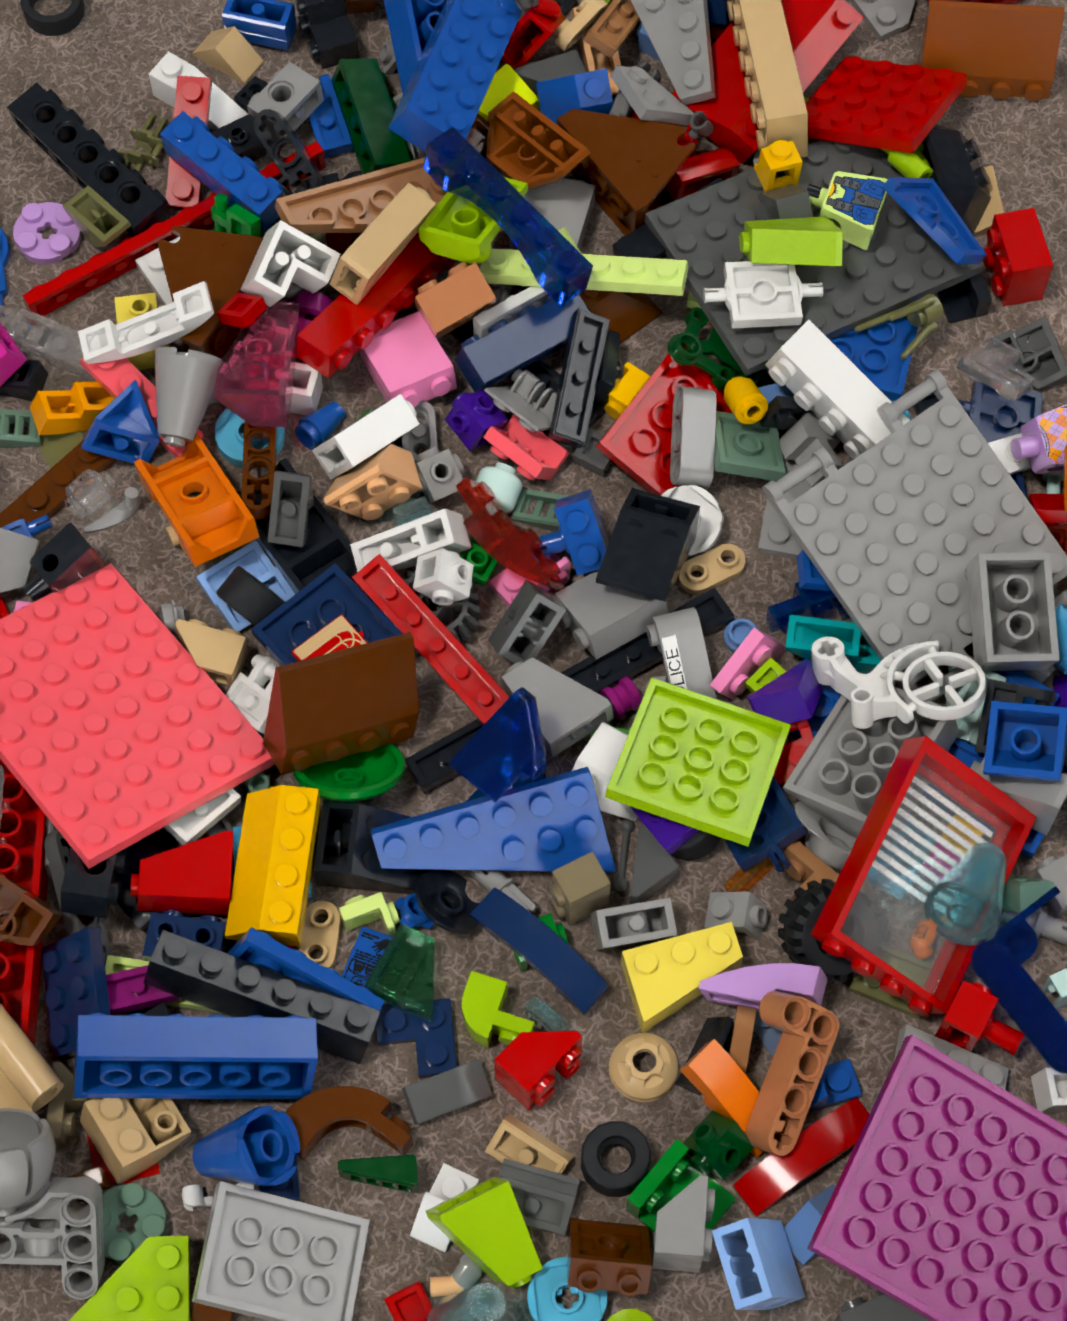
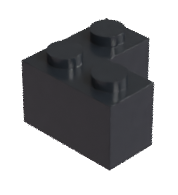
M295 0L299 16H297L298 26L301 34H308L310 41H307V46L312 60L318 59L322 69L338 65L340 59L359 58L358 41L347 16L346 0Z

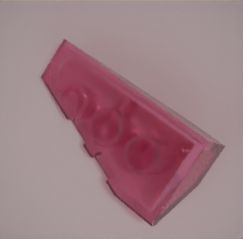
M276 302L271 307L267 305V309L257 318L256 322L248 327L249 332L243 341H238L235 344L233 355L228 362L223 361L218 369L214 398L251 426H288L301 303Z

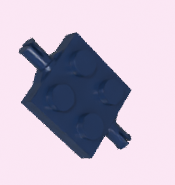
M978 377L972 383L970 401L957 399L987 443L1020 434L1022 425L1043 414L1041 408L1043 393Z
M773 776L749 847L727 839L724 840L743 872L767 858H770L777 872H784L779 860H781L786 869L791 864L782 849L808 832L798 819L794 808L777 779Z

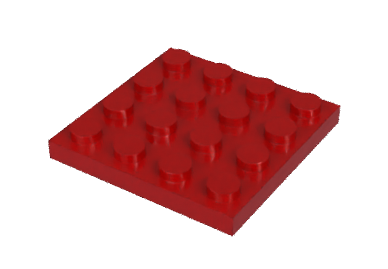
M857 56L845 57L806 102L808 138L914 153L967 86V74L954 72L948 68L931 69L917 64L901 65L887 60L871 61Z

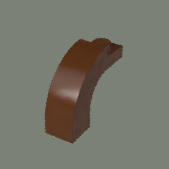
M354 1086L324 1088L301 1098L285 1111L297 1129L300 1153H296V1155L304 1161L324 1136L343 1127H357L367 1130L401 1155H406L413 1145L412 1135L409 1134L411 1131L410 1127L396 1116H392L391 1119L387 1118V1115L392 1110L390 1100L368 1089Z

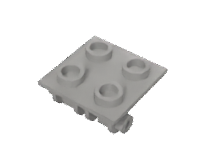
M518 369L514 372L511 378L514 381L513 386L491 387L484 390L494 398L493 402L498 408L507 412L511 411L520 418L519 423L532 432L550 430L557 393L552 388L545 390L546 384L540 382L528 370L522 371Z

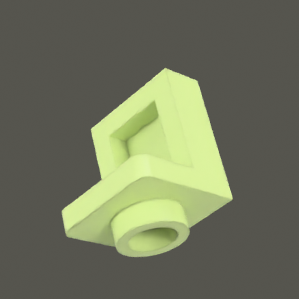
M382 892L369 897L364 895L353 897L345 902V906L339 908L346 932L382 919L387 934L392 937L396 936L394 924L400 923L399 916L393 902H385Z

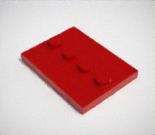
M669 352L595 446L646 490L657 495H662L668 489L680 487L679 485H672L670 481L672 410L676 389L679 386L712 390L716 393V411L732 413L724 401V390L715 387L712 382V375L696 365L683 366L672 359Z

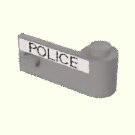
M695 607L651 617V625L646 626L647 637L650 646H657L659 652L662 653L668 683L717 699L715 689L710 686L713 679L702 627Z

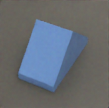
M833 1184L807 1201L784 1227L791 1253L803 1266L816 1255L807 1247L835 1189Z

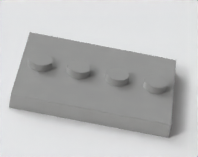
M220 1181L215 1187L192 1302L268 1321H352L370 1220Z

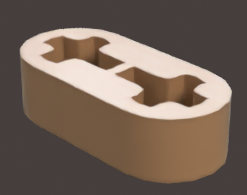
M738 1004L729 1055L746 1074L757 1008Z

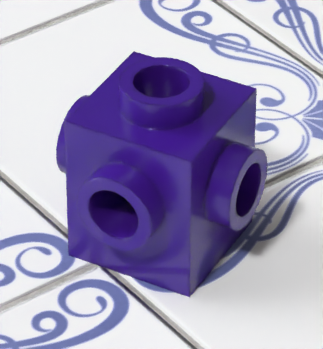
M484 389L471 394L468 392L460 394L453 400L451 404L453 408L445 418V421L469 451L489 443L483 437L490 426L503 428L508 421Z

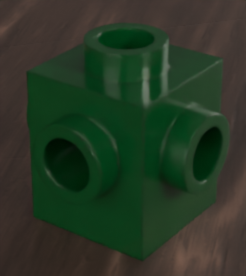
M713 1110L694 1128L691 1135L683 1142L689 1148L691 1156L689 1163L698 1173L703 1176L711 1174L723 1181L736 1170L739 1163L754 1148L736 1121Z

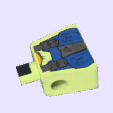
M837 171L833 174L828 189L809 183L807 191L810 204L821 209L819 217L826 216L843 231V240L861 249H868L887 193L882 186L888 179Z

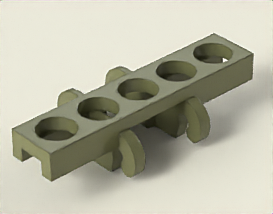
M151 113L139 133L137 128L132 127L130 133L138 142L133 151L129 150L127 154L123 149L119 151L128 169L130 163L136 165L135 169L139 173L145 164L155 167L159 166L158 156L161 150H165L160 133L168 123L167 118H156L155 114ZM153 122H160L155 132L149 129ZM139 147H145L148 153L142 151L137 153L135 151Z

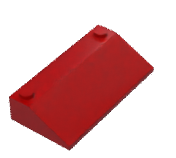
M781 0L802 92L807 89L864 19L845 0ZM732 21L711 46L716 97L689 104L686 107L693 113L697 111L704 112L707 116L706 121L709 120L713 124V132L707 137L720 148H726L731 151L738 162L743 165L758 149L756 130L760 129H758L757 123H752L750 104L754 102H752L751 97L747 98L744 78L748 76L740 70L738 52L742 50H740L739 46H735L733 26H736V24ZM674 90L672 95L675 96L679 101H681L676 93V90Z

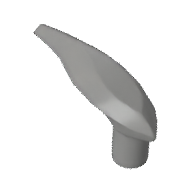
M135 487L126 488L124 500L107 508L97 519L83 526L84 532L104 529L132 516L138 510L142 501V496H138V490Z

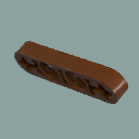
M266 398L254 399L246 405L244 421L241 498L256 520L265 519L270 516L274 473L276 471L277 410L276 405ZM259 413H265L264 426H258L257 417ZM256 439H266L270 443L264 449H255L251 446V443ZM257 467H263L269 471L262 478H255L249 474L252 469ZM255 490H261L262 492L261 505H254Z

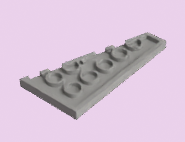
M631 0L681 102L686 106L715 98L707 0Z

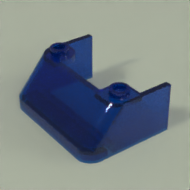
M524 687L519 688L449 762L450 767L478 788L467 801L488 796L496 803L508 789L546 779V749L536 697Z
M1055 886L980 943L972 953L971 965L976 975L991 990L992 995L999 998V1004L1047 1065L1057 1073L1067 1074V1022L1021 965L1035 953L1038 945L1036 933L1027 921L1058 897L1060 891Z

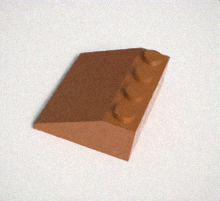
M930 0L918 56V65L924 68H948L954 72L966 73L967 86L960 93L962 97L970 98L976 95H992L995 99H1006L1009 96L1025 97L1029 101H1038L1042 98L1048 99L1054 80L1064 19V7Z

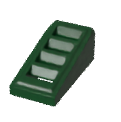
M414 1154L337 1161L339 1175L345 1180L410 1193H419L418 1165Z

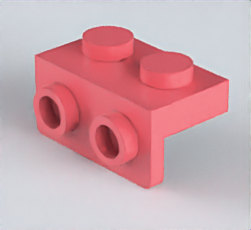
M513 414L504 429L490 426L483 437L492 444L490 450L506 461L510 458L519 466L516 470L531 481H534L535 478L550 481L569 455L567 449L554 439L549 438L543 431L532 432L519 423L520 418Z

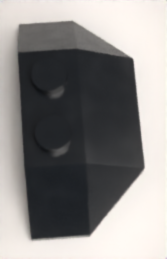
M936 124L921 142L924 145L925 155L930 167L933 169L932 175L935 182L974 236V232L991 200L987 187L991 184L990 178L986 170L979 165L977 158L981 157V153L976 142L973 139L968 140L958 130Z

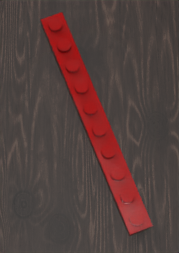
M317 141L309 146H303L319 171L326 168L324 150ZM296 151L282 159L284 163L291 162L296 156ZM274 162L259 171L265 178L270 176L276 181L283 177ZM306 174L301 175L302 180L309 177ZM212 193L202 202L182 209L177 215L163 222L153 224L148 230L133 238L124 239L114 248L92 256L89 261L73 269L63 271L58 277L47 283L34 286L29 292L22 295L29 315L35 321L136 268L135 260L157 249L160 240L170 242L179 237L173 234V226L202 230L214 227V221L211 218V207L214 205V197L217 194Z

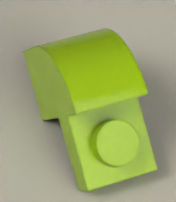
M471 971L462 997V1013L466 1030L476 1042L489 1048L493 1034L499 1036L498 1040L501 1043L509 1045L521 1032H534L533 1021L502 1012L508 994V982Z

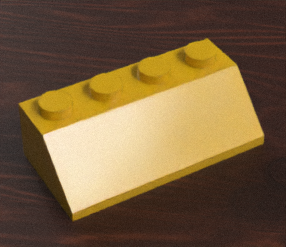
M279 785L247 794L225 939L240 940L252 927L257 931L270 934L274 940L283 945L301 947L322 805L319 789Z

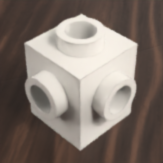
M444 548L423 554L417 558L413 589L431 598L437 605L450 606L454 602L469 598L474 565L460 558L458 553L447 551Z

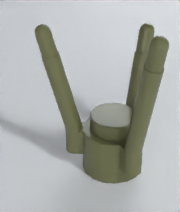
M927 294L905 307L855 326L854 331L860 332L887 321H894L907 316L911 325L917 328L923 327V330L901 353L900 358L905 360L931 332L938 329L936 320L943 316V306L935 295Z

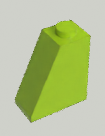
M826 216L744 221V232L739 234L740 251L744 253L751 263L842 266L843 231Z
M492 1177L425 1211L428 1219L495 1282L510 1286L511 1288L519 1287L531 1281L532 1274L543 1269L508 1180Z

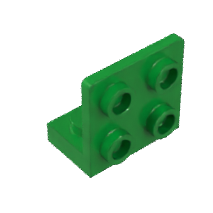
M678 1139L675 1140L627 1198L626 1210L652 1232H655L657 1212L701 1175L689 1163V1148ZM707 1175L708 1188L715 1189V1202L712 1221L705 1222V1228L713 1229L732 1206L735 1197Z

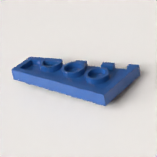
M252 927L227 953L379 1011L384 1003V1000L374 995L370 989L350 982L341 977L334 969L319 965L308 959L303 952L290 949L274 940L270 934L257 931Z

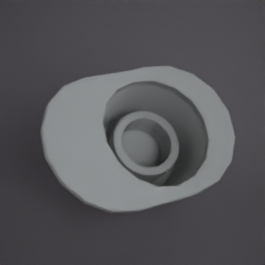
M798 801L794 809L798 819L808 829L805 839L806 847L833 870L841 872L857 838L801 801Z

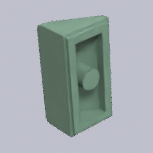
M1010 875L995 908L1018 913L1023 912L1052 891L1054 883L1045 879Z

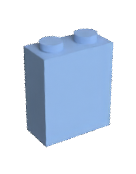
M745 1218L712 1230L736 1310H770L806 1298L781 1220Z

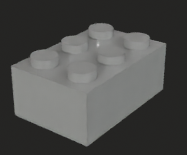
M1050 552L978 553L967 563L974 661L983 671L1046 670L1060 661Z

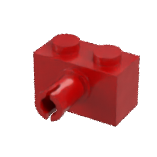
M963 980L935 1037L970 1052L978 1040L981 1041L983 1038L1014 1055L1025 1033L993 1018L994 1013L992 1011L999 998L993 996L989 988L977 982H971L970 984Z

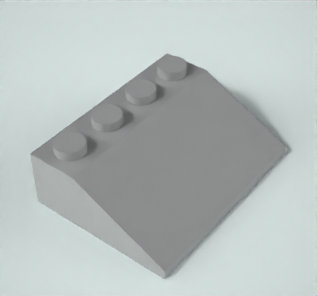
M894 687L897 695L906 703L903 690ZM841 695L786 781L783 789L857 838L904 740L927 736L948 752L959 734L956 719L946 721L933 720L923 717L914 711V719L908 724L903 723L895 716L878 719L873 722L871 727L859 729L854 727L851 721V702ZM929 700L923 701L933 706L944 707ZM915 773L917 779L928 785L929 782ZM911 782L909 787L921 795L924 790ZM906 792L904 797L913 804H916L918 800ZM901 803L899 808L910 814L912 810ZM896 813L894 818L904 824L905 819ZM891 824V826H890V828H889V829H891L893 832H895L896 834H897V833L899 832V830H900V829H898L897 827H895L893 824ZM887 834L884 838L890 844L894 840ZM881 845L880 848H882V849H884V850H886V851L888 850L887 848H885L884 846Z

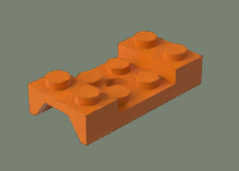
M196 433L193 442H188L181 457H177L159 466L150 464L142 459L134 461L141 484L152 501L157 502L178 535L180 545L194 567L260 538L253 515L198 433ZM193 492L201 493L196 497H187Z

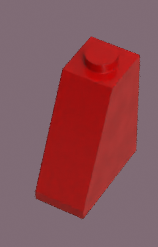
M223 831L140 860L139 874H132L130 892L131 897H138L137 911L165 912L175 910L181 913L228 915L233 831Z

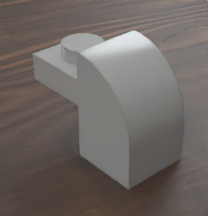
M812 412L804 414L781 437L780 447L785 459L794 460L798 466L810 459L812 452L820 447L828 451L832 457L833 464L838 470L843 466L833 451L841 440L836 435L831 436L826 433L819 425V419ZM820 470L806 478L811 487L825 479Z

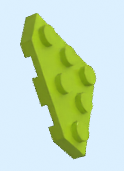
M190 1235L148 1237L69 1321H191Z

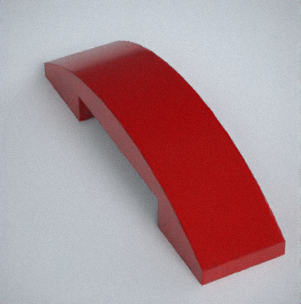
M858 1098L852 1099L800 1132L796 1145L790 1153L784 1156L771 1153L735 1182L733 1187L755 1217L788 1195L789 1191L844 1152L853 1149L868 1119V1111Z

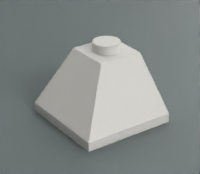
M602 722L577 758L572 771L588 766L600 811L636 821L638 816L630 806L605 798L608 784L628 734Z

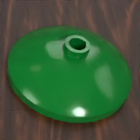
M388 744L369 752H360L343 757L338 761L325 762L311 766L303 771H293L296 781L302 787L319 789L321 798L341 802H357L382 795L394 787L403 777L405 762L400 750L394 745Z

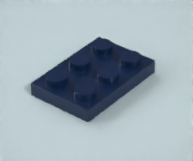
M86 927L41 948V964L44 972L53 1059L62 1060L75 1056L78 1015H89L92 1013L111 1015L101 930L98 927Z

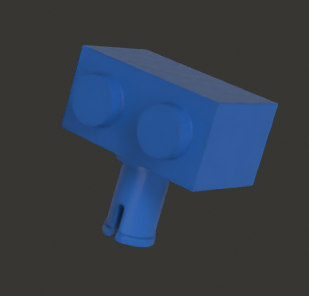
M591 489L557 500L554 511L560 525L559 530L536 538H530L531 549L535 550L533 553L535 559L539 560L566 550L567 553H570L577 576L600 569L609 539Z

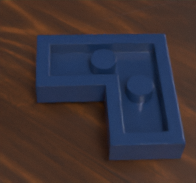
M450 998L382 1005L376 1022L377 1044L388 1045L416 1042L419 1079L430 1078L457 1067Z

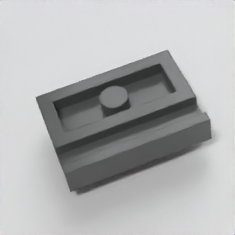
M504 1158L499 1178L509 1181L525 1224L566 1236L581 1179Z

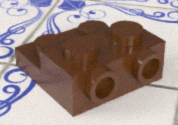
M570 1218L568 1229L569 1254L567 1261L568 1286L576 1287L584 1292H594L598 1289L616 1291L628 1297L635 1296L638 1293L648 1294L652 1262L647 1226Z

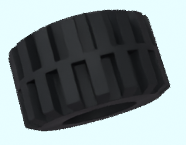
M822 879L821 884L813 880L807 883V890L801 887L796 889L794 894L797 897L793 901L787 899L784 904L788 910L786 914L780 913L778 920L784 924V928L778 929V937L785 941L781 944V947L785 953L790 955L789 959L793 963L821 967L829 982L833 978L838 982L847 981V974L855 978L860 974L850 968L851 963L843 957L833 956L822 948L819 949L817 939L810 935L836 883L831 879ZM858 892L844 922L842 933L871 953L878 955L881 947L876 944L877 940L883 939L884 931L877 926L883 923L882 917L875 912L877 909L876 905L867 899L866 895Z

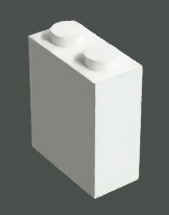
M400 394L320 444L312 452L331 480L355 467L420 423L416 419V411L412 404L404 400Z

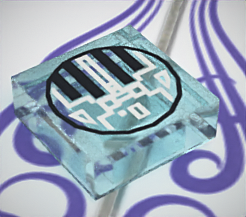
M533 996L524 1006L525 1016L530 1021H533L544 1032L562 1031V1017L538 997Z

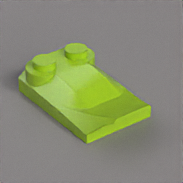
M467 167L418 228L420 240L434 254L470 264L475 262L476 264L482 263L491 256V242L527 193L528 183Z

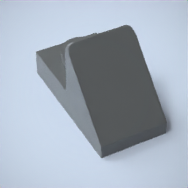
M275 471L268 542L298 547L305 545L309 509L314 503L312 477L310 475Z

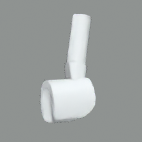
M189 1185L182 1189V1199L186 1210L193 1211V1207H197V1210L212 1207L213 1197H204L202 1185Z

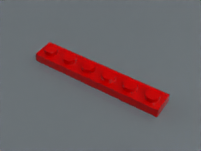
M380 554L352 577L358 587L403 634L411 632L414 638V649L495 739L499 738L524 716L522 710Z

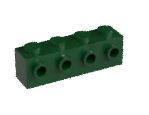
M377 58L340 59L331 81L362 175L413 161V155L407 149L404 138L388 129L395 114V103L389 96L386 87V76L384 72H381Z

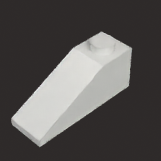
M168 51L151 70L149 79L153 96L174 107L177 75L206 76L195 66ZM212 82L208 128L214 131L248 115V113Z
M448 509L439 510L350 544L357 572L378 554L397 571L416 566L418 556L440 548L456 553L471 548L462 514Z

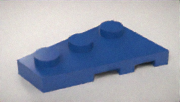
M890 177L884 183L882 188L957 264H979L987 255L933 178Z

